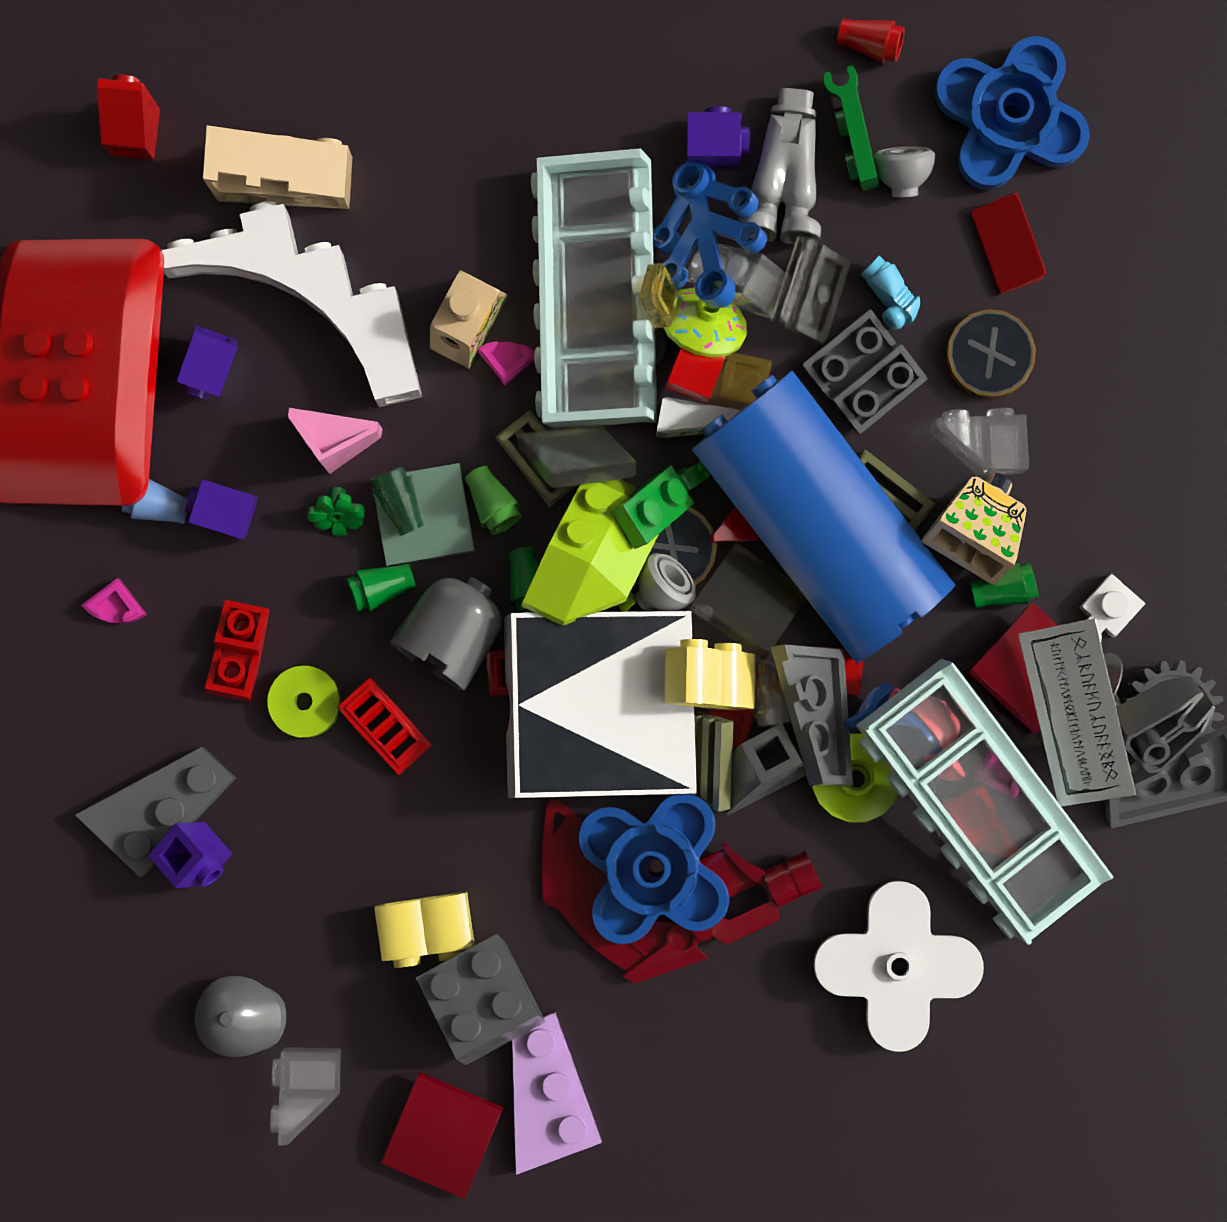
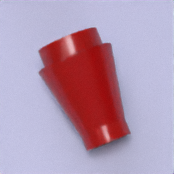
M843 18L838 31L837 44L853 49L882 64H885L887 60L897 62L903 44L905 27L895 25V20H850Z

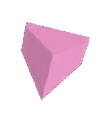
M289 408V419L316 458L330 474L379 440L382 435V428L375 421Z

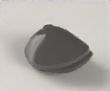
M227 976L211 983L198 1000L195 1010V1027L201 1042L207 1049L227 1057L247 1056L271 1048L280 1040L286 1025L285 1004L278 993L251 978L242 976Z

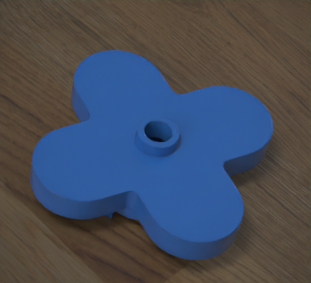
M1039 36L1022 39L1013 46L1003 66L997 69L975 59L963 58L951 62L942 70L935 86V99L938 107L946 116L967 126L969 129L958 154V166L964 179L972 186L991 190L1005 185L1016 172L1023 157H1029L1049 167L1060 168L1074 163L1085 151L1090 137L1086 119L1076 109L1057 100L1056 91L1065 75L1066 60L1062 50L1053 41ZM1005 110H1013L1018 118L1009 117Z
M692 794L673 795L659 805L647 823H643L626 810L616 807L598 809L584 820L579 833L580 848L584 856L592 864L605 872L608 881L597 895L592 909L595 927L605 939L617 944L633 943L650 931L661 914L666 915L681 927L692 931L707 930L724 918L729 907L727 886L716 873L700 862V856L711 842L716 828L714 813L703 799ZM653 859L659 860L663 865V872L659 877H653L648 873V863Z

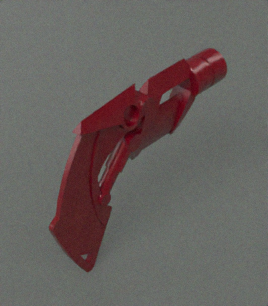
M551 799L547 803L542 846L544 904L547 907L558 909L587 943L612 963L626 970L627 973L623 977L634 983L708 959L709 957L697 947L698 943L707 941L714 936L728 945L779 921L780 907L797 900L801 896L804 897L823 888L806 851L786 859L785 862L775 864L763 870L744 860L727 843L722 844L724 849L700 859V862L724 881L729 897L759 884L763 886L769 899L768 902L731 919L724 917L718 924L707 930L692 931L681 927L674 921L656 920L650 931L641 939L629 944L613 943L605 939L598 932L593 922L592 909L594 901L608 881L605 872L592 864L584 856L580 848L579 833L584 820L558 799ZM559 812L566 819L554 833L555 813Z

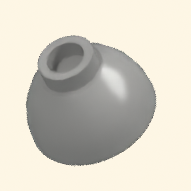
M895 147L877 151L873 156V160L880 179L892 188L893 197H912L918 195V187L930 175L935 161V153L927 147Z
M653 553L646 559L639 573V591L635 594V598L642 609L647 612H655L657 610L676 611L688 606L695 600L694 582L688 571L677 560L660 553Z

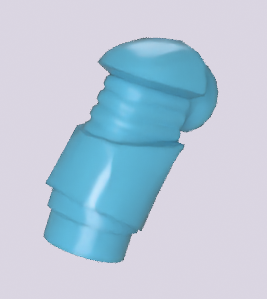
M878 256L860 275L867 281V284L883 305L888 307L882 314L884 323L891 329L897 330L902 328L904 324L908 325L914 321L920 307V297H914L910 290H908V287L904 285V280L895 264L891 265L888 261L885 262Z

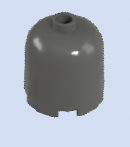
M470 577L466 583L455 578H442L434 581L395 632L390 645L411 661L415 657L423 661L427 660L433 664L429 672L430 674L448 685L464 691L468 684H470L502 628L500 610L489 599L493 591L473 577Z

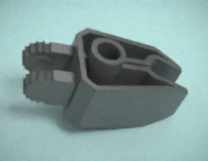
M1192 676L1161 681L1116 707L1131 774L1141 767L1148 773L1162 772L1204 733L1216 707L1204 689L1200 690Z

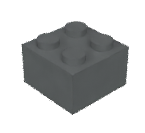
M498 934L416 977L456 1060L464 1065L475 1061L546 1022L508 946Z

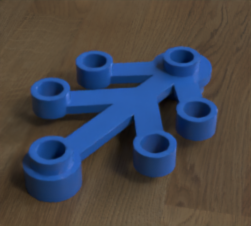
M689 161L682 164L674 173L672 184L677 198L661 225L653 231V246L664 255L671 254L669 259L660 266L658 278L670 290H677L683 287L688 280V271L685 265L698 245L704 272L696 280L695 293L708 307L724 308L734 300L735 283L723 270L715 234L736 241L750 254L759 252L765 246L767 235L755 222L744 224L710 212L708 199L728 204L730 209L740 218H747L754 214L758 208L759 201L749 188L744 186L734 188L715 181L713 170L708 165ZM747 198L746 202L743 205L739 206L740 203ZM689 210H691L692 219L681 237L677 229ZM755 234L754 238L747 242L748 238ZM667 236H669V238L667 239V241H665L664 243H662L663 240H664ZM674 271H677L676 274H675L672 278L669 279L670 275H671Z

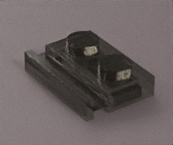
M797 237L770 321L784 325L785 329L812 344L825 345L851 261L824 245L816 244L811 237Z

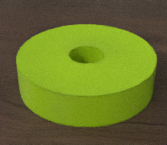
M296 666L290 668L275 679L269 690L268 710L273 722L283 732L295 737L311 738L323 734L333 726L340 713L337 707L341 704V694L336 682L327 673L315 667ZM307 693L312 697V705L307 710H300L297 706V699L301 694Z

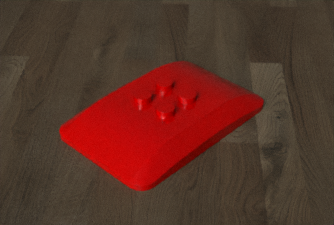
M146 239L20 240L11 243L2 253L0 260V503L131 506L141 501L145 496L149 484L165 263L162 250L154 242Z

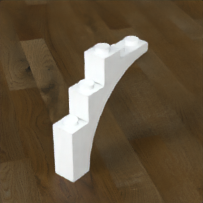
M269 201L251 206L250 212L240 214L243 226L242 232L237 233L236 229H223L210 235L211 239L195 243L192 239H180L170 242L167 245L168 249L162 250L165 262L164 274L168 279L199 274L239 276L270 284L303 300L328 319L352 346L365 369L374 399L379 407L422 397L400 300L395 286L386 288L384 283L372 284L361 288V294L353 296L345 258L339 245L331 247V243L328 242L316 243L306 247L305 253L298 254L290 216L284 204L276 205L275 202Z

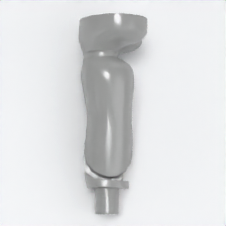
M779 89L777 105L771 107V116L766 130L763 150L751 191L758 198L759 205L751 216L738 218V222L744 224L747 222L758 224L766 233L767 241H774L776 239L777 212L781 202L786 207L780 235L782 242L787 244H810L820 240V224L815 219L807 216L808 211L816 202L815 120L817 112L812 109L814 93L808 90Z

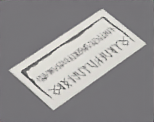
M1095 618L1020 633L1019 639L1059 805L1067 806L1136 795Z

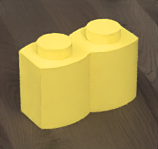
M682 639L680 640L679 648L666 649L664 704L717 710L754 709L755 654L742 652L741 644L717 643L714 644V649L708 648L707 640Z
M467 892L391 902L374 907L382 961L393 960L394 968L421 964L420 956L438 954L439 961H447L464 952L465 949L475 946Z

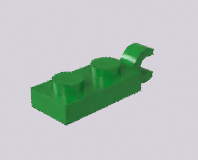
M848 66L849 81L847 84L836 86L833 83L830 71L824 74V84L827 92L832 97L839 99L843 106V110L835 112L840 137L850 136L853 153L845 154L850 180L860 179L862 191H866L880 186L858 96L857 72L853 66Z
M701 461L696 462L689 469L684 467L678 472H675L672 465L658 471L611 510L634 549L648 544L694 504L688 491L710 476Z

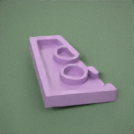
M555 1012L543 1016L546 1021L543 1024L512 1040L516 1175L602 1143Z

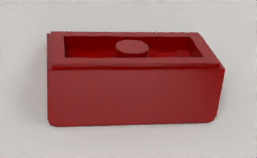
M1017 192L1006 195L970 212L1000 295L1039 282L1045 277L1046 269Z

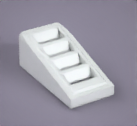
M665 397V399H662L656 437L668 438L703 434L701 429L719 415L723 414L728 420L741 410Z

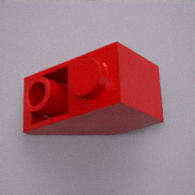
M123 74L113 75L112 80L98 78L97 93L102 146L110 156L154 160L160 108L144 83H140V80L136 77Z

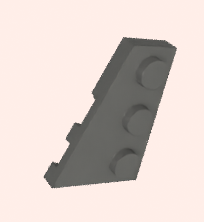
M795 645L771 647L809 786L853 785L849 728L844 724L845 720L848 719L844 650Z
M1227 725L1195 740L1162 772L1148 773L1141 767L1131 774L1136 795L1105 800V817L1110 828L1226 802Z
M201 747L75 816L139 877H143L155 865L148 855L175 823L195 822L230 786L236 777L210 752Z

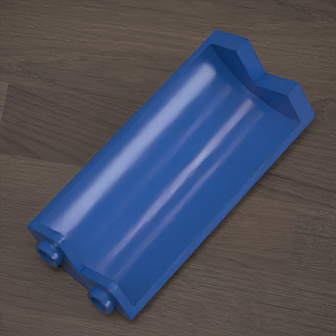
M791 371L778 381L772 374L751 390L756 398L740 412L728 420L721 414L701 429L705 438L692 450L857 664L902 634L901 629L909 625L917 617L922 618L954 588L955 584L925 544L921 542L922 540L795 373Z

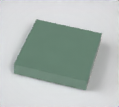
M459 463L371 478L387 567L475 552Z

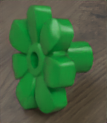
M340 487L331 488L328 496L317 497L316 506L308 507L307 519L313 522L315 528L325 531L332 527L333 536L347 535V527L353 530L358 529L363 525L365 515L364 506L361 504H351V497L346 494L345 489Z

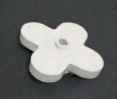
M903 881L887 882L873 892L867 906V930L864 933H840L828 937L819 945L813 959L815 976L826 990L839 996L865 997L866 1025L870 1035L885 1049L896 1052L910 1050L920 1044L925 1038L929 1029L930 1001L933 998H961L970 994L979 985L984 969L981 954L970 941L953 935L931 934L930 905L925 894L915 885ZM896 958H904L907 962V970L901 975L894 974L891 969V964Z

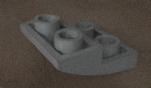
M871 309L863 311L799 363V366L817 389L857 434L864 432L928 379L905 347L895 342Z

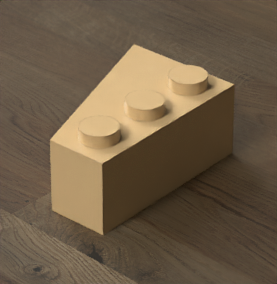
M207 125L203 180L218 202L258 204L271 201L275 202L276 205L349 209L353 157L348 145H342V142L337 139L318 138L313 141L291 136L271 135Z

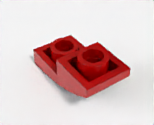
M681 348L665 389L707 405L726 356L716 358L704 357Z
M225 600L214 639L216 648L205 685L207 694L251 702L270 612L268 608Z

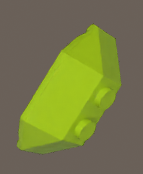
M595 467L585 475L545 551L522 602V607L564 626L574 622L576 618L595 614L626 601L658 537L657 535L648 544L634 549L611 511L636 490L634 485Z

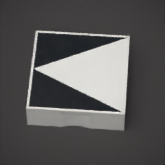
M691 611L597 612L576 618L574 622L564 626L536 613H511L504 617L505 682L510 699V720L506 733L508 798L696 793L694 707L664 704L666 649L679 648L680 640L692 639Z

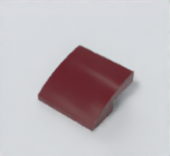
M1032 602L1005 633L990 646L968 673L1036 734L1041 729L1019 634L1058 625Z
M419 1072L381 1164L465 1199L503 1107Z

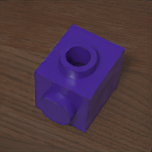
M723 106L708 107L705 109V112H688L686 123V162L696 161L704 163L710 168H739L741 154H749V127H741V113L731 112L730 108Z
M195 325L177 374V382L184 384L183 391L203 399H208L210 394L220 397L238 348V341Z
M202 479L200 488L192 487L187 499L185 512L191 514L189 523L245 540L258 497Z
M205 822L175 823L148 856L175 888L206 887L214 883L223 873L224 869L222 866L233 853Z

